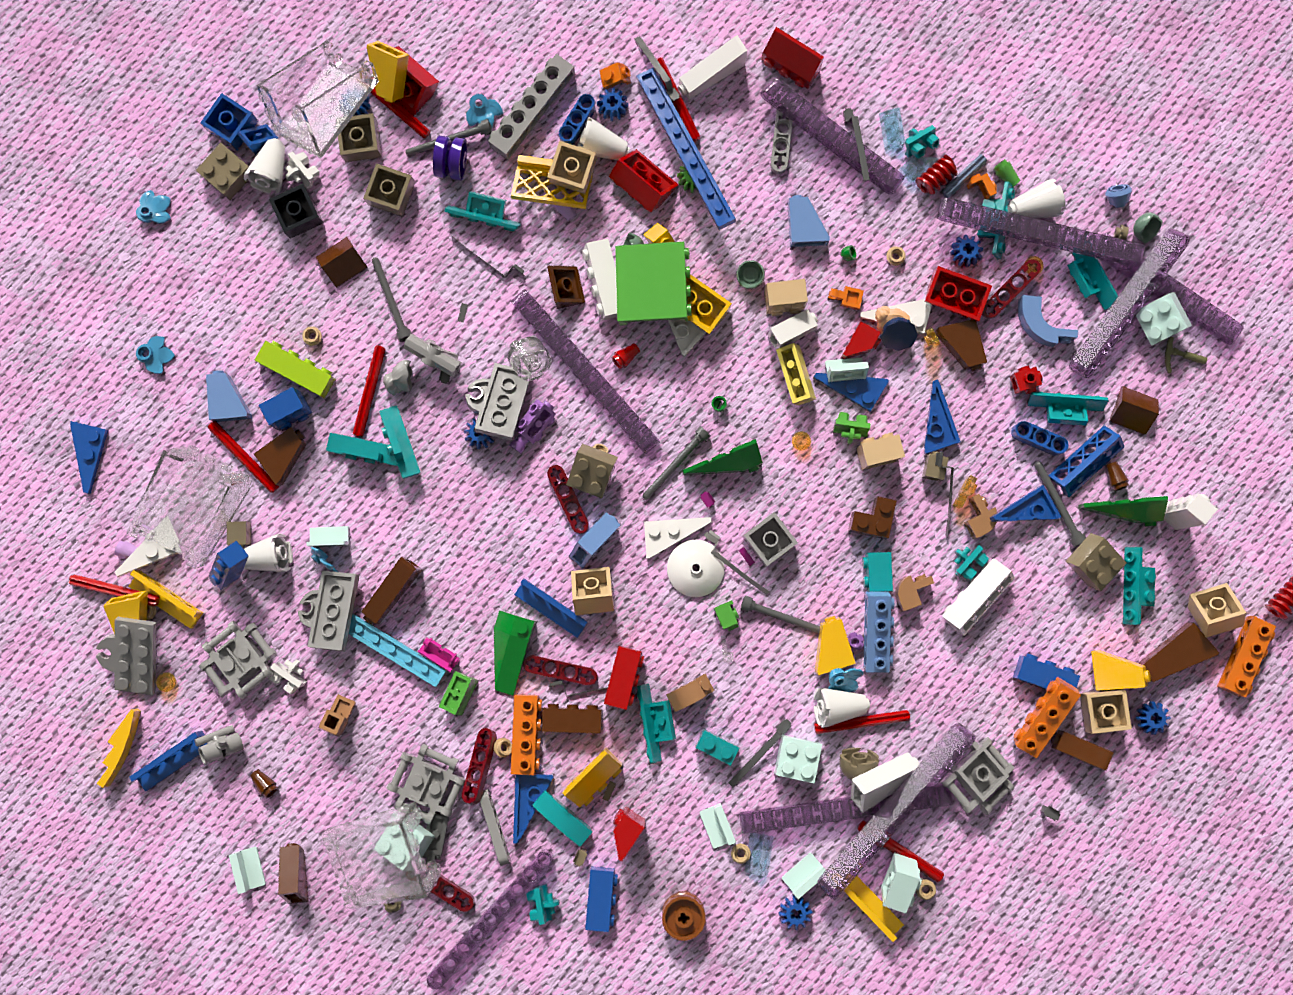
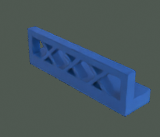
M1104 425L1048 476L1061 487L1064 495L1070 497L1125 447L1121 436ZM1104 433L1110 436L1107 440L1099 441V438ZM1096 447L1093 453L1085 454L1088 448ZM1082 459V463L1080 465L1071 466L1072 462H1074L1075 460ZM1068 472V475L1063 480L1057 478L1060 473Z
M523 578L520 582V587L514 595L578 638L588 624V621L579 615L575 616V612Z
M202 730L194 732L129 777L132 782L138 780L145 792L150 790L199 756L198 748L203 745L197 747L194 739L204 736V732Z

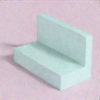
M862 358L825 361L828 382L866 379L869 370L868 362H863Z
M349 526L310 528V542H306V546H350Z
M721 803L700 811V816L713 848L727 843L728 845L736 843Z
M257 847L248 848L229 855L238 894L266 884Z
M809 853L783 875L782 879L797 899H799L825 877L828 872L815 856Z

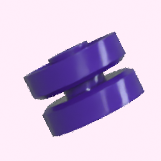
M439 135L436 139L433 153L434 177L445 179L449 174L452 180L462 181L467 164V140L456 137L451 143V139L448 136Z

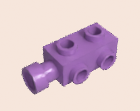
M536 399L523 418L518 421L515 431L519 433V436L513 439L509 445L522 454L526 449L525 445L528 441L534 444L535 441L541 440L544 429L547 426H551L554 422V416L556 415L552 411L554 406L547 401L543 403Z

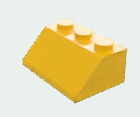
M690 274V278H687V285L691 286V297H688V304H691L692 316H688V320L710 335L729 312L732 303Z
M606 747L563 790L562 794L579 808L583 804L587 806L594 799L592 795L597 790L601 792L608 785L606 781L611 776L615 778L620 774L622 763Z

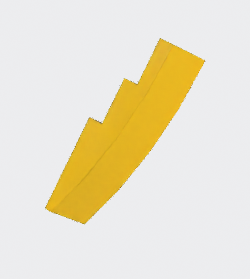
M138 708L129 711L108 740V743L114 747L102 762L108 767L97 782L102 788L112 784L131 749L141 712Z

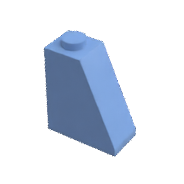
M794 195L792 198H789L787 205L790 247L828 245L830 237L809 198L802 195Z
M220 370L206 375L209 420L225 422L252 419V414L230 375Z
M606 512L576 543L569 557L583 569L620 527L618 520Z

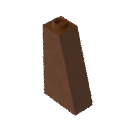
M401 556L361 611L365 615L363 618L371 625L373 623L380 624L423 570L409 558Z
M1186 623L1138 664L1146 666V671L1149 670L1151 682H1155L1215 657L1219 652L1195 623Z

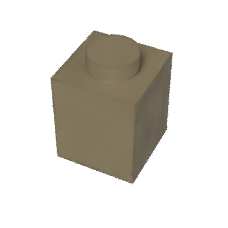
M933 451L932 454L926 455L922 478L941 482L945 478L946 468L935 465L936 453L940 452ZM943 456L942 466H947L949 457Z
M227 522V545H231L235 541L243 549L245 546L251 545V522Z

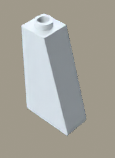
M738 35L679 78L678 88L683 96L686 95L690 100L745 66L748 50Z
M905 753L852 779L851 799L864 813L919 777V761L915 757L912 758L909 753Z

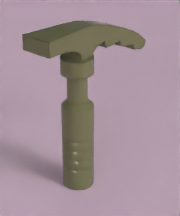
M1174 337L1168 338L1165 349V366L1168 374L1172 372L1171 354L1183 356L1184 359L1200 364H1206L1207 357L1188 351L1183 352L1178 348L1173 349Z

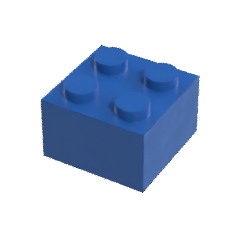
M221 93L200 124L209 133L238 151L244 142L237 134L238 131L255 127L258 119L252 112Z
M294 387L259 404L268 425L282 431L292 427V424L296 421L302 422L308 419V415L313 413L303 393Z

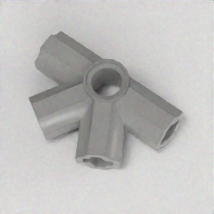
M410 334L404 343V349L421 358L424 364L438 368L452 377L461 368L462 362L458 360L456 353L444 350L431 339L424 341L416 335Z

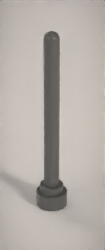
M485 119L476 127L448 135L452 143L456 137L467 138L477 134H485L486 136L493 131L489 120ZM436 140L409 148L405 153L407 156H412L434 149Z
M374 257L372 259L374 269L398 328L396 336L399 342H405L412 332L404 325L381 263L377 257Z
M701 426L698 427L695 431L694 439L643 493L645 500H648L700 442H706L711 437Z
M1037 461L1034 466L1071 533L1070 542L1075 547L1081 544L1086 539V536L1076 528L1043 464Z
M745 595L740 607L742 611H756L809 631L820 633V626L759 605L749 596Z

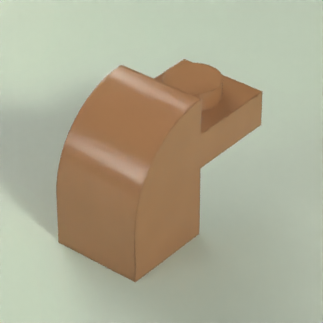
M980 494L969 498L977 516L964 522L972 539L987 534L997 523L992 522L990 517L997 513L996 508L988 510V503Z
M923 574L915 577V582H913L910 575L904 577L898 583L895 597L900 611H906L922 605L917 589L934 584L932 576L926 577Z
M705 673L671 691L666 696L676 712L701 700L715 690Z
M338 694L331 709L326 710L318 728L339 737L348 724V719L356 702Z

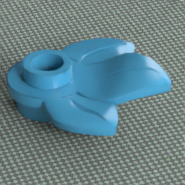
M475 94L470 98V108L466 113V120L469 126H474L477 123H481L482 120L488 119L491 127H493L494 116L502 115L503 110L497 101L487 99L482 94ZM476 100H481L482 106H476Z
M152 190L145 192L140 197V206L136 210L137 218L145 223L153 221L159 224L171 219L170 215L166 212L171 203L169 197L164 195L155 197Z
M162 336L150 338L147 344L140 345L136 350L137 359L145 363L147 370L156 374L163 373V364L170 362L175 357L171 349L164 347L165 338ZM145 351H149V355L147 357H144Z
M311 546V558L317 564L322 563L327 569L338 572L333 565L326 561L328 555L319 547L314 548Z
M836 668L829 673L830 685L828 689L844 692L856 691L859 687L856 680L864 672L856 668L847 671Z

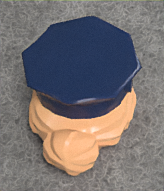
M887 306L877 308L875 319L878 321L877 329L881 332L880 338L884 347L897 351L912 347L918 337L915 325L911 323L909 315L899 308L890 309Z

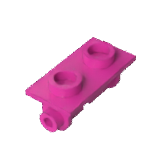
M426 637L418 653L450 673L460 661L459 657L447 648L442 649V645L434 641L433 638L429 639Z

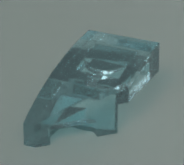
M912 157L899 171L912 184L916 178L920 177L928 168H931L939 159L937 157H921L919 159Z

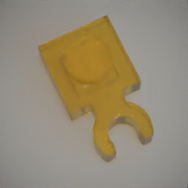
M931 327L925 330L926 336H924L928 347L932 345L933 349L941 346L934 329Z
M972 475L966 477L953 506L959 509L963 507L967 496L975 492L977 488L975 483L978 478Z

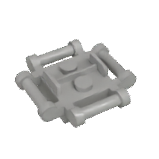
M231 621L228 627L210 642H205L202 645L203 649L210 655V658L203 661L199 668L205 671L219 690L218 694L221 697L226 696L235 689L236 694L241 699H244L248 696L247 693L264 679L274 675L268 666V661L277 652L274 648H270L258 632V627L255 623L249 624L242 631L235 621ZM233 632L236 634L235 638L228 640L217 651L214 649ZM250 635L254 638V640L257 642V644H258V645L260 646V648L263 650L264 655H262V653L259 651V649L256 647V645H255V644L253 643V641L250 639V637H249ZM216 664L227 678L229 683L226 686L213 670L212 665ZM262 670L261 673H259L255 678H253L250 682H248L245 686L242 687V685L246 681L253 677L257 672Z
M966 735L963 738V742L948 757L945 756L941 760V764L951 773L944 777L940 783L951 791L962 804V809L966 813L971 812L979 805L980 810L984 814L989 815L993 811L992 808L1007 793H1011L1014 790L1013 784L1008 780V774L1014 769V766L1011 762L1008 763L993 746L992 740L989 737H986L978 744L973 737ZM970 747L973 751L955 765L953 762ZM955 779L958 780V782L973 798L971 801H969L958 789V787L953 783ZM1001 785L1002 787L986 802V799Z
M425 744L421 746L417 757L402 752L400 764L391 783H388L386 788L389 791L400 794L394 809L405 811L425 820L424 823L429 825L436 811L451 817L452 807L461 787L465 783L464 778L454 774L459 759L447 757L429 749V746ZM425 755L448 765V770L425 760ZM408 763H414L404 787L398 786ZM450 781H454L455 784L445 806L440 805ZM406 797L418 804L429 807V813L404 803Z

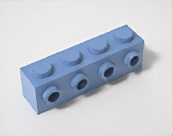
M865 592L863 667L866 672H890V666H893V655L890 654V647L894 645L893 636H891V628H894V617H891V609H894L895 602L889 592Z

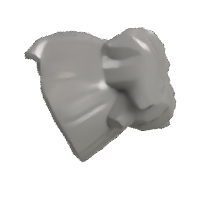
M410 360L400 361L392 369V372L386 374L383 378L386 390L393 396L401 391L410 392L412 390L410 377L413 371L410 367Z

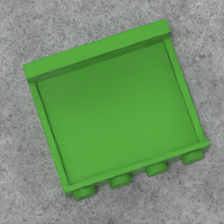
M685 242L615 246L617 321L619 325H628L627 322L685 319L686 322H689L688 316H692L691 304H688V297H691V286L687 285V278H690V266H687L686 259H690L689 248H686Z

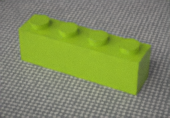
M265 340L254 359L256 362L325 399L336 380L331 376V371L324 367L320 370L315 367L316 363L306 358L303 361L298 358L299 354L290 349L286 352L282 349L283 346L275 341L270 343Z

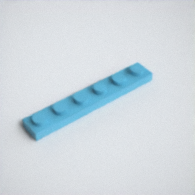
M352 613L349 635L434 687L438 686L446 673L445 669Z

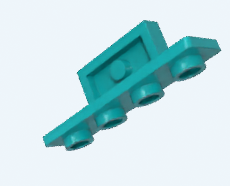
M1005 182L1002 199H983L977 236L979 238H995L992 254L996 259H1002V254L1006 250L1005 237L1009 233L1008 220L1011 217L1008 213V205L1015 198V188L1012 187L1010 182Z
M472 191L468 194L466 209L449 205L444 211L450 213L449 216L460 218L463 216L467 217V220L471 222L483 221L491 227L503 226L507 231H515L521 227L519 222L503 219L507 200Z
M1081 236L1070 243L1068 246L1076 261L1071 262L1067 266L1084 297L1087 298L1095 294L1104 310L1119 303L1121 300L1086 237Z
M1032 392L1027 404L1033 407H1046L1048 423L1086 426L1088 423L1087 410L1104 411L1109 400L1108 397Z
M395 405L380 410L379 413L384 425L381 430L384 439H389L390 444L387 447L390 456H395L402 479L420 474L421 472L398 406Z
M336 433L329 434L326 447L328 452L345 455L346 459L355 461L357 458L364 459L363 462L369 464L380 462L398 466L395 456H390L388 444Z
M1125 547L1123 624L1140 625L1141 606H1155L1156 568L1142 567V547Z
M648 683L637 686V698L640 701V716L644 725L643 735L647 743V757L650 764L662 761L659 742L674 740L676 736L670 701L652 702L650 685Z

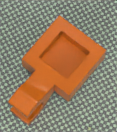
M845 286L843 291L831 288L828 299L841 300L840 306L859 310L864 290Z

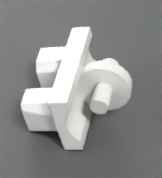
M294 152L289 153V166L285 168L288 172L285 176L288 181L295 180L296 183L302 181L307 189L311 188L313 181L319 177V170L316 166L306 169L305 165L309 163V159L304 152L297 155Z
M286 660L284 665L280 662L273 663L270 667L274 675L268 679L279 684L284 677L288 682L283 689L289 694H294L307 682L299 676L303 672L298 667L300 665L299 660H295L293 663Z

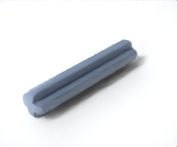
M980 154L942 190V194L946 198L951 197L987 162V158Z

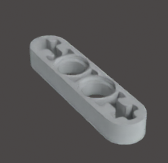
M788 101L780 102L776 110L770 164L771 170L775 174L784 173L788 165L794 112L793 105ZM783 107H787L788 110L786 119H782ZM784 124L788 127V131L781 133L778 131V126ZM782 142L786 145V149L778 151L776 144ZM778 156H782L781 164L784 166H781V169L774 165L777 164Z
M489 789L483 790L480 803L499 864L503 866L511 863V859Z

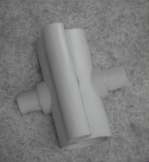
M233 725L194 739L197 747L203 745L198 748L204 765L216 760L222 761L225 756L243 750V743L239 734H231L235 732Z

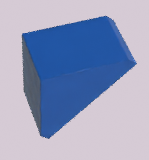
M267 124L241 130L237 133L256 156L267 140L278 139L277 135Z

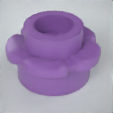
M856 632L850 633L847 638L853 652L861 650L864 646L863 636Z

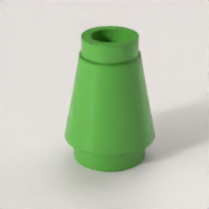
M1006 159L993 168L996 172L995 175L1004 182H1010L1012 187L1020 181L1010 161L1007 162Z

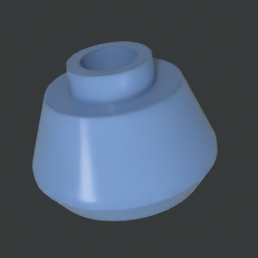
M1126 184L1114 185L1107 189L1105 196L1111 205H1114L1115 208H1121L1129 202L1132 188Z

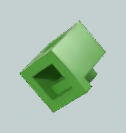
M732 600L714 608L722 629L727 628L728 631L739 627L736 620L739 618L735 607L731 609L730 606L733 604Z

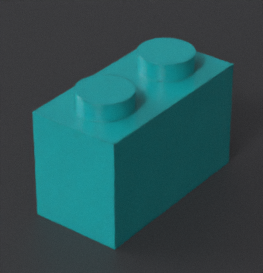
M891 552L866 553L865 557L862 558L863 569H866V576L863 577L864 588H867V592L893 591Z
M703 729L695 745V748L730 766L739 750V746L706 729Z

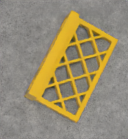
M518 155V165L511 199L586 209L593 173L586 194L576 191L568 194L565 190L566 188L556 185V189L550 192L546 188V186L551 184L549 180L542 183L539 177H548L553 160ZM520 174H530L531 177L523 180ZM535 180L538 186L531 189L527 184ZM523 186L528 191L524 194L516 193ZM543 189L546 195L541 197L535 193ZM560 191L565 196L562 199H556L554 197V195L559 193ZM580 194L583 197V202L574 201L573 197Z

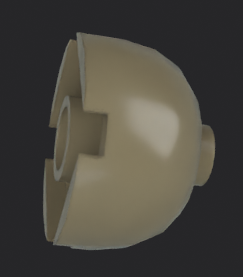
M861 748L844 749L839 758L840 770L846 778L852 780L878 767L879 756L872 750H867V753L858 752Z

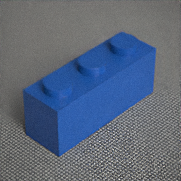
M237 541L218 552L212 565L209 579L220 590L240 578L249 557Z
M1028 653L1026 656H1019L1013 678L1047 690L1049 683L1059 677L1077 688L1080 675L1074 674V669L1063 667V669L1057 668L1056 663L1045 660L1044 663L1037 661V656Z
M591 866L585 930L609 932L610 926H614V914H611V906H615L616 894H612L613 886H617L618 874H614L615 868Z

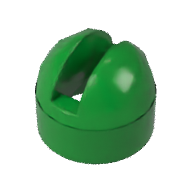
M853 245L846 246L841 250L840 254L843 260L852 261L856 259L857 254Z
M723 396L713 398L711 403L713 409L717 412L725 411L727 408L726 399ZM721 401H723V404H722V406L720 407V409H717V408L719 407Z

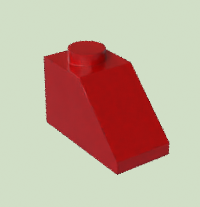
M860 322L841 358L848 359L869 353L872 348L876 349L881 341L878 338L881 332Z

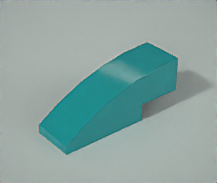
M546 790L533 803V807L579 847L592 834L593 831L589 825L578 818L573 811Z

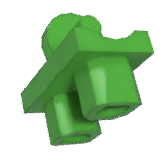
M840 412L835 421L833 433H840L841 437L848 438V444H852L853 439L860 440L861 437H867L871 423H868L866 415H857L856 421H850L848 413Z

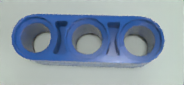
M583 94L579 97L559 130L560 141L575 145L586 127L585 123L588 117L591 118L595 113V100L592 95ZM585 103L591 104L588 108H584L582 105ZM576 118L582 120L580 123H573V120ZM565 134L572 135L570 139L563 138Z
M1021 421L1011 429V435L1017 441L1053 456L1066 452L1069 446L1068 441L1064 437L1027 421ZM1019 426L1025 429L1024 436L1019 434ZM1037 434H1040L1043 437L1042 443H1039L1036 440ZM1054 442L1060 444V451L1054 448Z

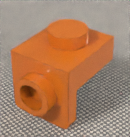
M616 62L599 70L602 85L605 89L612 88L620 83L627 85L631 83L630 70L622 63Z
M987 173L982 176L977 174L971 177L970 182L967 184L968 189L978 185L985 199H993L997 194L996 184L990 180Z

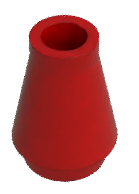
M633 343L614 352V356L611 357L612 361L619 369L626 368L635 356L640 353V349Z

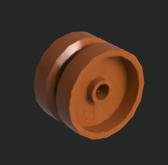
M678 891L667 898L662 908V923L665 931L672 938L680 941L691 940L701 933L705 925V909L701 900L695 894L688 891ZM681 913H685L686 917H681Z

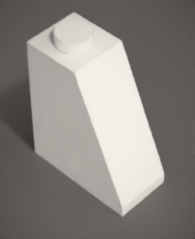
M807 309L770 328L768 338L775 349L787 346L815 330L818 326V319L813 312L810 313Z

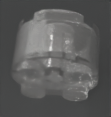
M535 335L522 338L519 341L515 340L509 346L508 362L517 375L525 381L540 378L544 375L543 371L546 368L549 369L552 364L551 355Z

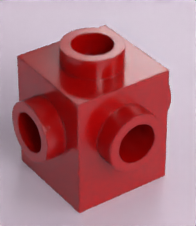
M1029 365L1019 368L1018 372L1009 376L1015 394L1025 392L1027 395L1036 392L1043 381L1041 372L1036 367L1030 368Z

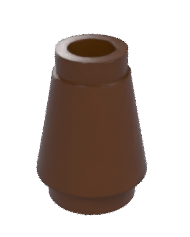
M1117 461L1106 465L1110 487L1114 491L1129 487V479Z
M257 769L250 775L260 796H264L267 799L278 790L277 783L261 772L260 769Z

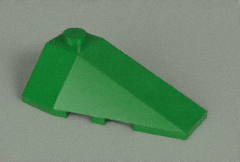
M754 439L732 448L728 454L721 453L711 458V461L705 460L683 470V474L701 475L745 471L752 473L760 469L759 466L763 464L757 441Z
M1168 496L1135 499L1134 501L1125 499L1114 502L1083 503L1078 505V509L1137 524L1144 523L1145 527L1157 526V522L1164 521Z
M500 610L494 626L495 690L514 696L536 621Z

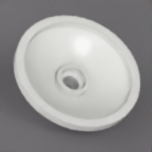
M689 540L681 543L672 551L667 563V574L673 587L681 594L689 597H702L712 593L720 585L725 568L724 563L711 554V550L714 547L712 544L702 540ZM694 564L699 565L700 570L695 572L693 571L692 566Z

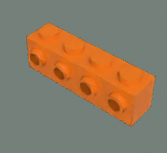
M1255 616L1246 617L1244 626L1241 628L1218 682V688L1238 697H1246L1250 694L1253 688L1252 682L1260 672V663L1268 653L1267 647L1269 642L1275 637V625Z
M1059 677L1055 681H1051L1047 687L1046 694L1036 702L1034 711L1026 716L1023 727L1015 732L1014 742L1016 747L1037 759L1080 698L1079 690Z
M514 695L511 774L535 775L536 770L540 768V758H536L537 750L540 751L541 739H537V733L541 731L542 720L538 719V711H542V699H539V695Z

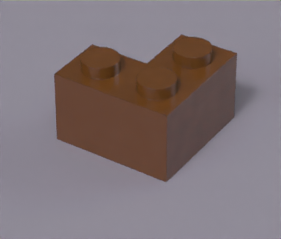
M877 496L874 498L871 514L858 511L852 512L848 531L880 539H888L897 500Z

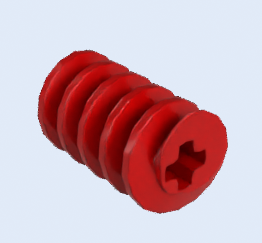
M944 155L943 158L932 165V168H928L926 173H922L920 177L916 178L915 181L918 188L924 193L934 195L935 190L933 188L940 190V184L943 186L947 184L945 179L951 181V174L953 176L958 175L956 165L948 155Z
M1290 577L1289 582L1283 585L1284 588H1280L1278 593L1274 594L1273 599H1270L1268 604H1265L1269 612L1283 620L1288 619L1284 614L1285 612L1290 615L1293 613L1290 607L1293 608V577Z

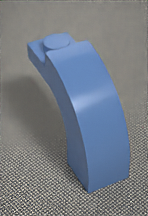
M1022 295L1018 299L1019 321L1024 331L1034 341L1045 346L1054 347L1058 344V340L1059 343L1069 344L1078 338V330L1055 328L1044 320L1041 312L1042 297Z

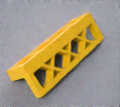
M133 570L130 575L134 578L129 584V588L138 591L147 590L150 594L158 595L160 600L156 606L190 629L194 628L204 612L143 571Z
M847 866L834 881L883 933L894 942L897 939L895 934L904 924L888 907L883 906V902Z

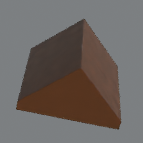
M345 237L316 256L321 268L336 288L368 268L348 237Z
M547 266L557 309L585 303L577 266Z
M1121 386L1109 422L1146 435L1159 415V401L1151 396Z

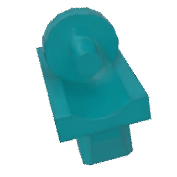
M931 125L920 131L914 128L911 129L908 133L909 137L905 141L907 149L905 155L908 158L913 155L919 159L926 153L927 146L933 150L939 147L940 139L936 135V128Z
M980 545L969 557L967 555L971 550L968 547L963 551L959 549L955 551L958 557L954 562L959 565L962 560L964 561L955 573L959 578L962 576L971 581L978 573L970 567L971 564L976 562L983 568L989 561Z
M547 884L526 893L527 901L536 902V908L530 910L529 913L530 921L539 922V925H545L546 922L553 920L552 914L556 913L555 906H558L560 901L558 899L553 900V894L548 893Z

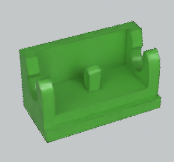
M455 671L439 707L454 715L462 716L479 680Z

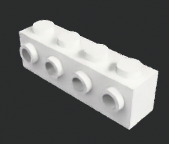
M609 240L588 242L583 248L584 250H582L583 260L587 261L588 264L587 276L592 280L593 286H591L593 297L597 299V314L601 315L602 320L617 318L616 267Z
M1204 494L1188 495L1187 497L1168 500L1164 521L1175 530L1205 525L1218 509L1210 503L1211 500Z
M994 558L986 563L982 572L970 581L966 590L960 592L957 600L945 609L942 615L945 621L965 636L1014 581L1015 577L1012 571Z

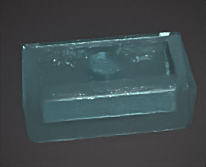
M900 107L879 113L884 149L903 148L905 137Z
M750 832L748 847L751 851V856L746 862L745 872L759 876L768 875L774 836Z

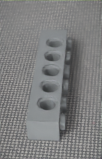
M555 54L553 58H549L545 64V69L535 76L531 87L528 86L524 90L521 100L513 104L510 114L504 116L500 122V127L490 134L488 141L490 147L509 160L575 75L574 66L558 54ZM551 75H557V76H558V77H557L556 79H554V80L549 79V77H550ZM540 89L546 90L544 94L537 93ZM528 104H535L532 109L526 108ZM518 118L524 119L522 123H515V120ZM508 132L512 133L510 138L503 137Z

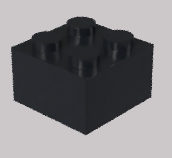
M304 184L269 199L284 233L290 239L324 224L315 202Z

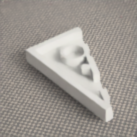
M925 299L889 306L890 309L899 308L906 312L910 317L911 323L915 325L917 333L924 335L932 304L924 302ZM877 309L861 312L859 318L877 323L878 321L875 319Z
M685 319L668 320L681 354L685 357L706 332L691 321L686 322Z
M166 517L115 571L117 578L183 551L169 517Z
M711 517L644 522L646 558L650 559L711 523Z

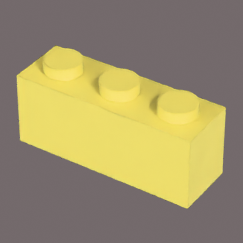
M792 343L776 349L792 403L799 406L816 400L800 346Z

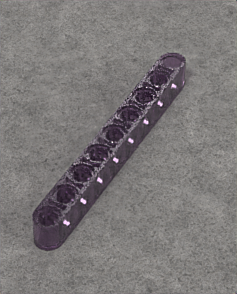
M772 77L760 92L761 97L862 174L856 138L781 80ZM863 144L869 181L885 193L894 194L904 181V176Z
M1173 228L1168 229L1073 357L1069 365L1070 370L1085 378L1093 375L1186 249L1190 241L1189 235Z
M1101 234L1092 247L1097 257L1156 297L1161 298L1175 292L1187 317L1224 343L1233 345L1243 331L1244 326L1109 234Z
M548 849L541 850L439 961L427 977V984L430 988L440 989L548 871L554 862L552 851ZM547 855L550 858V862L548 864L541 863L540 856ZM534 870L537 876L531 879L527 876L526 872ZM516 884L521 885L523 892L516 893L513 890V886ZM506 899L510 906L508 908L501 907L500 900ZM488 914L494 915L496 922H488L486 916ZM473 930H481L483 936L475 937ZM466 944L469 947V951L462 952L459 946ZM446 960H454L455 966L449 967L446 964ZM433 974H439L442 981L436 982L433 979Z

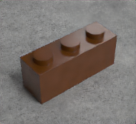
M549 703L547 707H543L542 732L601 733L602 709H598V705H586V708H579V704H567V708L559 707V704Z

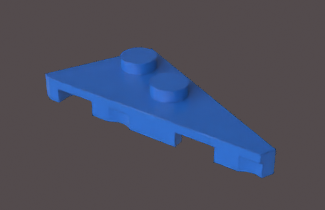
M815 373L813 377L869 412L889 382L888 379L872 377L828 382L826 373Z
M938 379L932 382L924 454L961 442Z
M71 421L70 426L83 493L91 494L108 430Z
M1041 485L999 511L990 519L992 522L1055 520L1061 518V515L1044 485Z
M554 774L515 775L513 844L519 843L536 811L533 803L548 789Z

